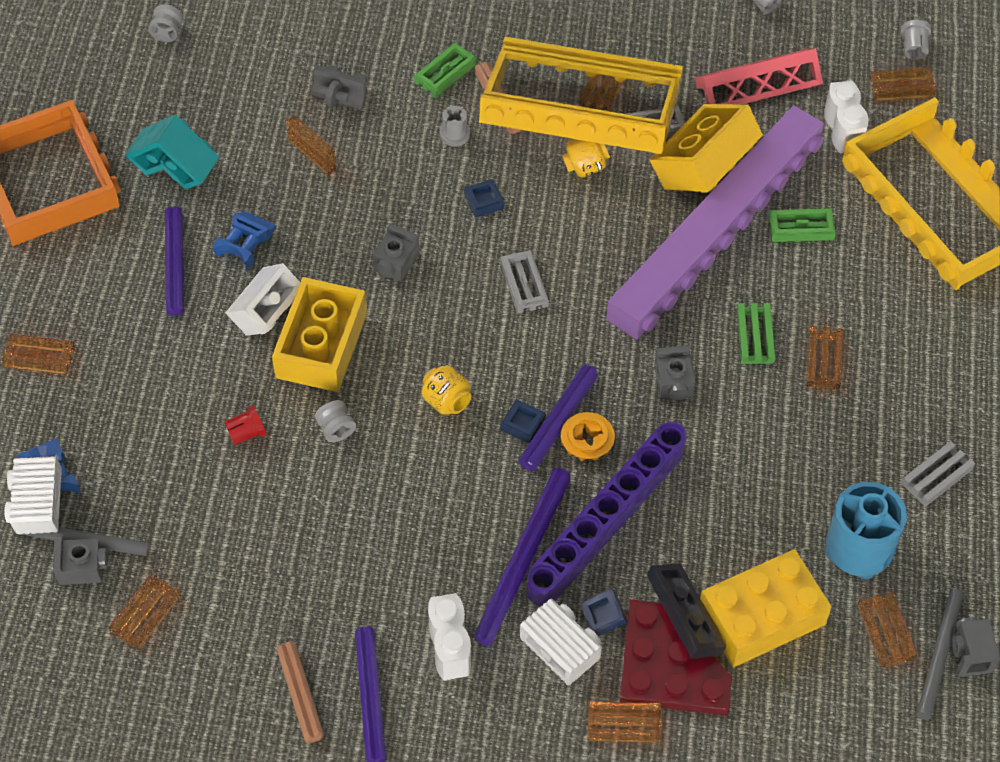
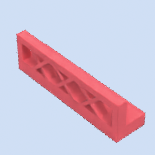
M816 48L804 49L695 77L697 89H704L707 104H715L712 87L723 85L731 90L726 101L719 104H746L823 84ZM810 62L813 80L803 82L795 74L801 64ZM789 67H793L790 72H788V71L785 70V69H786V68H789ZM774 71H779L787 76L781 88L778 89L767 83ZM765 74L763 79L757 77L758 75ZM746 78H751L759 83L754 94L750 96L739 90ZM792 80L797 83L789 86ZM737 81L734 87L729 84L730 82ZM764 87L769 90L761 93ZM736 94L741 97L733 100Z

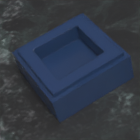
M493 179L464 188V196L475 218L504 209V201Z
M516 399L502 421L500 430L530 443L546 419V412Z
M612 588L580 603L589 628L597 636L627 623L617 593Z

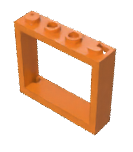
M73 100L0 125V154L73 129L100 188L16 218L0 183V219L12 246L120 207L117 194L121 193L117 178L115 175L109 176L107 171H110L111 168L105 153H98L97 149H100L98 139L94 131L88 133L87 127L90 126L85 112H78Z

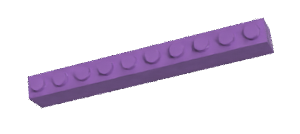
M793 105L610 298L607 304L606 320L636 340L645 331L650 332L656 326L659 316L665 310L670 311L678 300V295L684 289L688 291L694 285L697 275L703 269L708 270L711 267L716 254L721 249L726 250L731 245L735 234L740 229L745 230L748 227L753 214L758 209L762 211L767 206L771 195L776 190L781 191L784 188L789 175L793 171L798 172L803 167L806 157L811 152L816 153L824 141V137H822L824 123Z

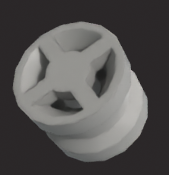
M166 4L157 6L153 13V20H151L148 28L151 36L162 42H173L176 40L179 32L178 27L181 26L183 20L180 10Z
M340 400L326 403L315 414V420L319 426L324 428L323 435L328 442L341 441L350 436L356 429L354 419L347 415V406Z

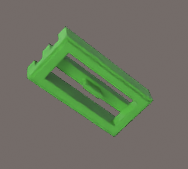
M454 43L415 74L414 83L418 86L422 84L426 92L430 90L431 95L437 98L476 66L477 58L457 43ZM457 54H459V56H457L453 61L448 62V61L451 60L454 56H456ZM441 68V70L437 74H435L431 79H428L433 73H435L438 69Z
M832 208L769 210L768 221L770 222L771 242L834 240L835 238ZM813 220H826L825 222H809ZM777 221H796V222L778 223Z
M738 303L737 321L741 364H774L775 350L770 303H763V307H757V303H751L750 307H744V303ZM745 316H751L754 356H749ZM758 316H763L766 356H762Z

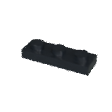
M682 565L651 566L646 576L691 658L721 656L727 646Z

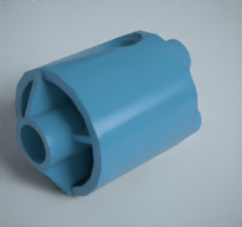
M860 482L849 486L840 494L826 536L825 554L827 558L842 571L864 580L871 579L875 574L881 573L891 564L907 521L906 507L901 497L890 487L877 482Z

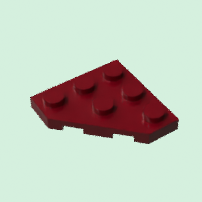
M630 599L619 703L728 716L732 676L714 656L691 658L662 603Z

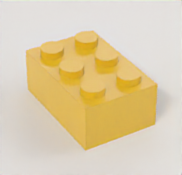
M703 104L665 143L663 153H655L649 161L664 190L706 193L716 188L718 182L727 172L734 169L736 163L746 153L752 150L754 144L763 134L749 105Z
M302 277L272 355L275 378L339 393L367 315L366 292L360 289Z
M795 549L702 590L700 598L727 646L723 652L733 668L825 626L832 607Z

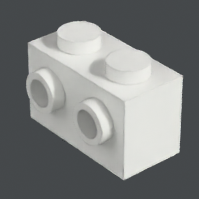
M283 263L263 267L225 313L246 336L265 334L274 327L276 320L293 303L300 281Z

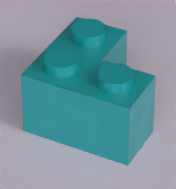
M176 115L143 128L124 155L146 176L164 170L185 190L202 184L220 157L211 149L208 142L195 134L189 128L188 123Z

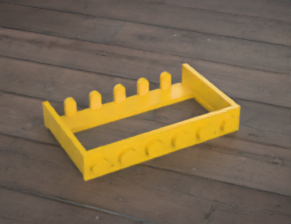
M505 37L484 93L480 97L479 123L662 154L680 93L683 66ZM510 59L525 61L529 67L543 64L554 66L559 72L572 69L584 71L588 77L602 74L614 76L618 82L632 79L644 81L647 87H654L656 84L669 86L660 120L498 93Z
M933 98L847 141L842 162L846 170L853 173L861 182L863 189L868 194H871L880 204L883 212L888 216L890 215L897 223L902 234L909 237L918 247L920 254L934 265L940 277L955 290H958L963 284L1000 265V246L963 265L867 157L912 134L1000 230V188L992 180L995 170L994 163L991 160H986L980 167L973 160L972 157L976 148L974 141L967 139L963 141L961 147L953 138L956 130L955 121L949 118L944 121L942 126L935 118L939 101Z

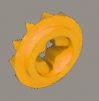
M583 412L573 415L564 423L561 430L562 446L566 448L569 456L574 455L581 462L585 459H593L596 462L599 457L607 456L614 445L615 433L611 423L596 413ZM583 429H585L590 437H594L592 446L587 444L586 440H581Z

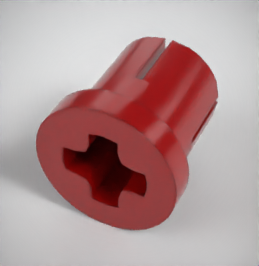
M254 405L247 407L248 411L224 421L235 446L258 435L261 438L267 435Z

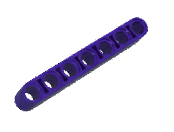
M676 422L661 424L534 563L527 577V596L533 604L542 606L551 598L556 601L681 461L684 455L687 434L681 424ZM664 442H673L675 445H668ZM645 464H652V465H654L655 467H654V468H647V467H645L644 465H645ZM624 487H631V488H634L635 490H634V491H626V490H624L623 488H624ZM610 510L614 514L606 515L601 511ZM584 533L590 534L593 538L584 539L579 535ZM566 557L571 559L572 561L569 563H562L558 561V559ZM541 581L547 582L550 586L541 588L536 586V583Z

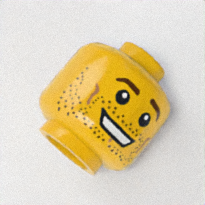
M571 139L566 143L567 153L562 155L568 172L575 170L576 174L581 178L603 170L606 167V160L610 158L605 144Z
M445 365L437 369L433 368L426 373L423 378L422 396L439 413L443 415L458 414L470 403L471 385L456 369Z

